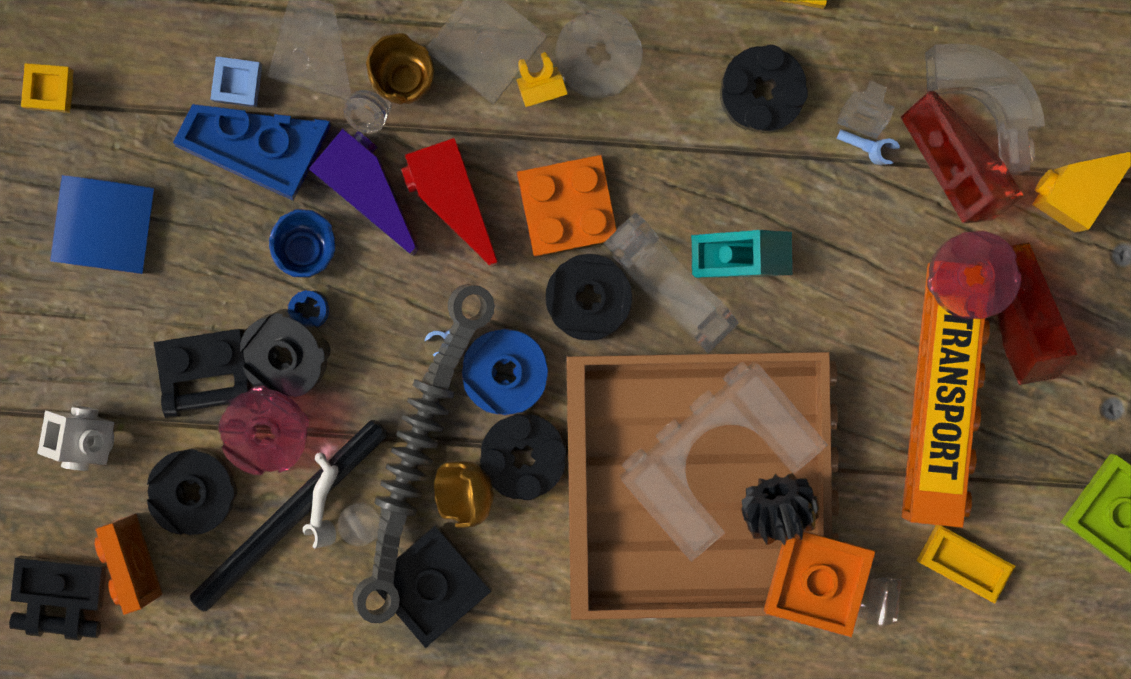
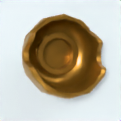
M397 33L382 36L370 47L366 60L368 79L373 89L381 97L392 103L402 105L404 103L411 104L417 102L431 89L435 74L431 56L426 47L411 40L407 34Z
M469 461L448 462L437 469L434 479V498L440 516L443 519L458 521V523H455V527L458 528L475 527L484 522L489 516L494 500L491 480L487 473L478 464Z

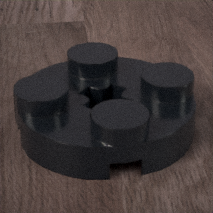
M776 45L755 46L742 51L728 64L721 80L720 101L724 112L735 125L753 132L773 133L783 129L799 115L808 97L806 77L802 67L792 55ZM761 79L764 83L770 81L773 84L774 88L770 91L773 97L771 100L767 101L763 96L756 99L753 96L752 92L757 87L754 82L755 80Z
M581 254L562 263L551 275L546 287V307L554 324L568 336L579 340H598L616 331L625 321L631 309L632 290L623 271L610 259L596 254ZM585 285L594 286V293L601 294L600 303H593L591 310L583 309V302L576 301V293L584 292Z
M289 309L278 310L255 321L245 331L240 343V352L244 350L243 357L246 364L243 365L246 377L259 391L275 398H281L282 396H294L293 398L310 391L324 376L327 368V359L331 353L329 343L323 338L317 327L307 318ZM277 345L289 349L293 358L292 362L288 360L281 363L277 359L280 354L276 349Z
M515 414L499 420L490 428L482 442L480 466L490 477L492 487L500 494L512 499L532 500L546 494L559 482L565 469L566 449L559 431L548 420L535 414ZM526 445H529L533 448L531 457L535 462L531 466L523 464L520 468L515 466L513 463L516 457L511 451L515 447L523 449Z
M190 448L168 454L154 466L147 485H149L147 505L150 514L162 528L179 535L204 534L219 526L230 514L234 499L237 496V485L227 464L217 455L200 448ZM184 481H187L189 484L197 482L200 485L199 494L201 499L199 502L194 499L185 502L181 496L185 490L181 485Z

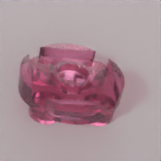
M986 231L964 232L946 240L936 250L929 266L927 287L934 295L937 303L951 315L962 319H985L1004 311L1013 302L1020 288L1021 274L1018 273L1015 252L1004 239ZM976 264H979L982 267L980 275L985 278L982 285L974 283L972 286H969L966 283L967 277L964 274V270L966 267L973 268Z
M265 386L253 387L249 392L242 393L234 398L220 419L219 433L221 432V440L223 442L222 450L233 465L253 475H263L265 471L273 472L278 470L277 473L286 471L299 460L304 451L308 436L309 419L302 412L299 405L287 395L270 390ZM254 425H268L272 428L271 432L275 437L272 439L266 436L262 440L258 439L255 436L257 429Z

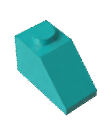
M752 230L691 235L692 278L793 275L792 232Z

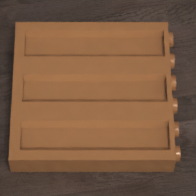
M830 352L566 356L571 620L772 616L766 614L763 610L782 542L776 540L772 544L766 545L763 538L753 539L742 515L741 508L743 506L741 500L746 497V488L758 486L759 478L768 480L773 478L775 473L779 477H785L790 473H794L797 479L808 480L809 485L813 489L814 496H817L819 504V518L815 520V529L808 532L839 540L838 533H833L832 516H838L839 496L837 490H832V473L838 472L839 462L837 448L831 447V430L837 429L838 412L836 404H830V386H836L837 366L835 361H830Z

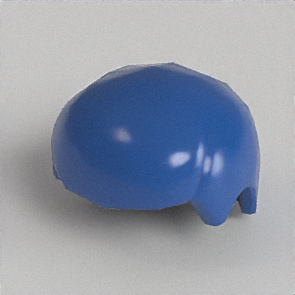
M295 209L281 216L273 226L269 237V249L275 265L278 269L292 277L310 278L326 270L335 253L336 244L332 225L327 219L313 210Z

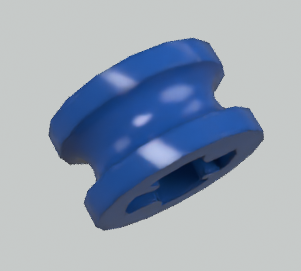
M308 290L298 292L290 300L288 309L302 316L304 313H298V305L300 303H308L310 297L315 299L318 303L314 307H320V314L318 317H310L308 320L319 328L329 317L330 309L327 300L318 292Z

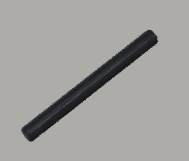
M370 420L328 461L331 466L336 465L339 471L329 492L387 437L386 430L377 421ZM322 467L190 594L191 602L199 610L205 612L210 609L312 510L313 490L324 472Z

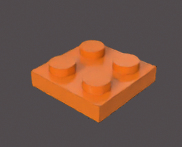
M601 155L517 172L534 257L618 240Z
M137 514L120 518L96 528L98 537L95 538V549L100 561L107 563L112 578L108 584L109 592L113 602L117 606H121L123 615L140 610L163 595Z
M803 532L802 540L796 538L788 539L785 545L782 543L763 611L772 616L852 637L875 551L812 532Z

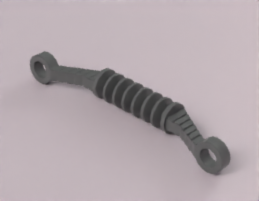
M461 285L452 292L448 299L447 308L454 324L449 330L450 334H447L444 343L439 348V353L434 357V362L429 366V372H426L422 381L417 379L413 381L412 386L421 391L423 395L418 398H408L407 402L418 411L417 414L402 415V419L410 424L412 429L397 431L396 434L407 442L406 447H392L391 452L402 459L401 463H387L385 467L396 475V479L381 480L380 485L390 491L391 494L390 496H376L374 501L377 506L381 507L380 528L378 529V540L375 549L377 552H375L374 557L375 564L373 565L372 576L364 579L357 585L353 592L352 600L354 609L364 620L370 623L380 624L388 621L395 615L399 607V594L393 584L394 571L396 569L395 559L398 556L400 543L399 536L402 534V525H405L407 516H415L417 508L409 504L407 498H420L423 494L412 483L413 481H427L428 478L417 467L418 465H431L433 463V459L424 454L423 449L438 448V443L430 438L428 433L442 432L444 429L442 425L433 420L434 415L449 414V410L438 402L439 399L454 398L455 392L449 390L454 368L460 361L458 359L464 353V349L467 347L469 339H471L475 330L485 326L494 314L495 304L492 295L488 290L478 285ZM475 294L480 299V311L475 317L466 318L462 313V303L467 296ZM377 589L384 590L386 592L384 605L376 610L367 609L365 604L368 595Z

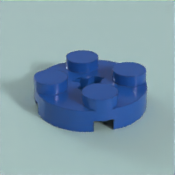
M508 329L487 332L477 338L464 356L462 369L464 388L470 399L484 411L502 415L520 413L533 406L545 390L548 375L545 355L537 342L522 332ZM500 361L503 364H507L509 361H512L516 365L513 370V374L517 377L516 380L510 383L505 379L498 383L494 379L497 374V370L494 367L496 362Z

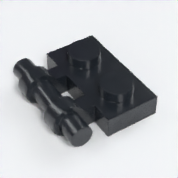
M31 556L16 557L10 601L28 604L27 613L13 612L9 621L10 629L24 630L26 635L39 637L43 633L61 634L67 640L80 641L82 637L98 638L101 631V622L85 620L84 609L99 610L102 608L107 565ZM46 605L67 607L66 617L47 616L45 611Z

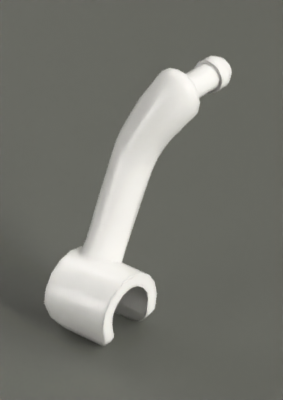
M322 452L315 455V461L319 463L324 472L313 490L310 524H306L303 527L304 535H315L314 549L332 545L336 540L335 527L331 521L323 520V512L327 494L339 471L336 465H330L325 454Z

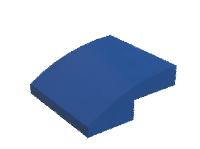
M62 175L50 261L143 274L154 188Z

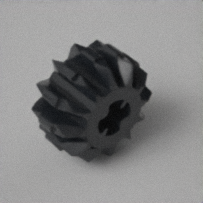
M775 473L773 478L768 480L759 478L758 486L746 488V497L741 500L743 506L741 511L748 530L751 532L753 539L763 538L766 545L772 544L776 540L781 541L784 545L788 539L796 538L802 540L803 532L814 530L815 520L819 518L817 496H814L813 489L809 485L808 480L797 479L794 473H790L785 477H779Z

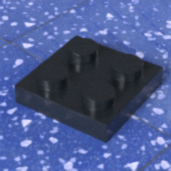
M437 524L395 559L396 569L394 571L393 584L400 598L396 614L425 648L492 592V588ZM377 589L376 591L386 601V592Z

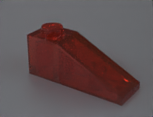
M936 91L926 93L901 116L906 128L963 224L993 221L1024 196L1002 159Z
M1030 243L990 249L987 256L991 277L994 278V296L1003 348L1018 384L1024 385L1059 378L1076 357L1077 352Z

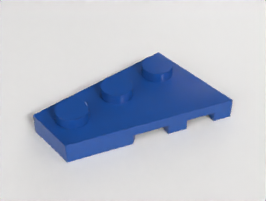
M192 104L173 143L175 147L294 201L331 127V123L327 120L292 119L291 116L274 114V116L246 113L245 110Z

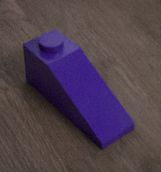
M342 129L309 170L409 254L414 256L419 248L383 165L373 154L378 147L358 130L351 136Z

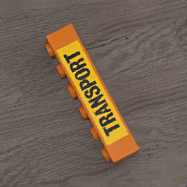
M942 261L931 262L927 265L901 516L909 522L963 528L964 517H969L971 513L972 495L971 492L967 491L969 474L974 473L977 460L976 450L972 449L973 431H978L981 422L980 406H976L977 390L983 387L986 373L985 364L980 363L982 345L985 346L988 343L990 335L989 320H985L986 304L990 303L993 298L995 286L994 278L989 277L990 266Z

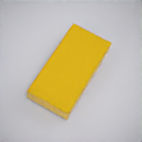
M935 525L916 560L994 604L1015 568L1013 564L941 525Z

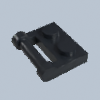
M243 329L153 342L162 393L161 406L166 419L180 417L181 412L236 403L238 407L253 405L252 385L243 369V365L246 364L243 357L244 350L240 352ZM233 374L235 383L233 387L179 395L177 382Z

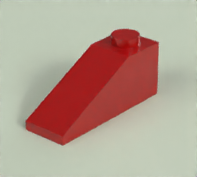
M455 138L405 154L408 166L401 168L409 193L417 191L419 197L490 267L498 265Z

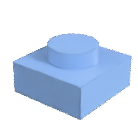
M216 56L210 100L217 103L257 108L262 64L255 61Z

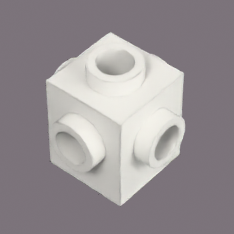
M72 406L71 413L45 410L38 454L62 462L61 467L71 470L88 471L89 464L107 465L108 455L114 444V422L98 417L99 410L89 407Z

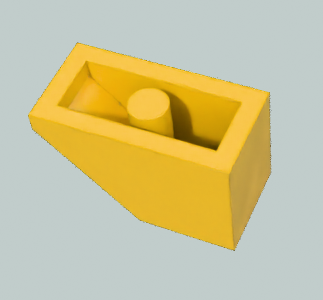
M1126 152L1073 163L1057 168L1054 171L1048 170L1035 188V191L1039 194L1032 205L1074 233L1089 230L1130 168L1131 153Z

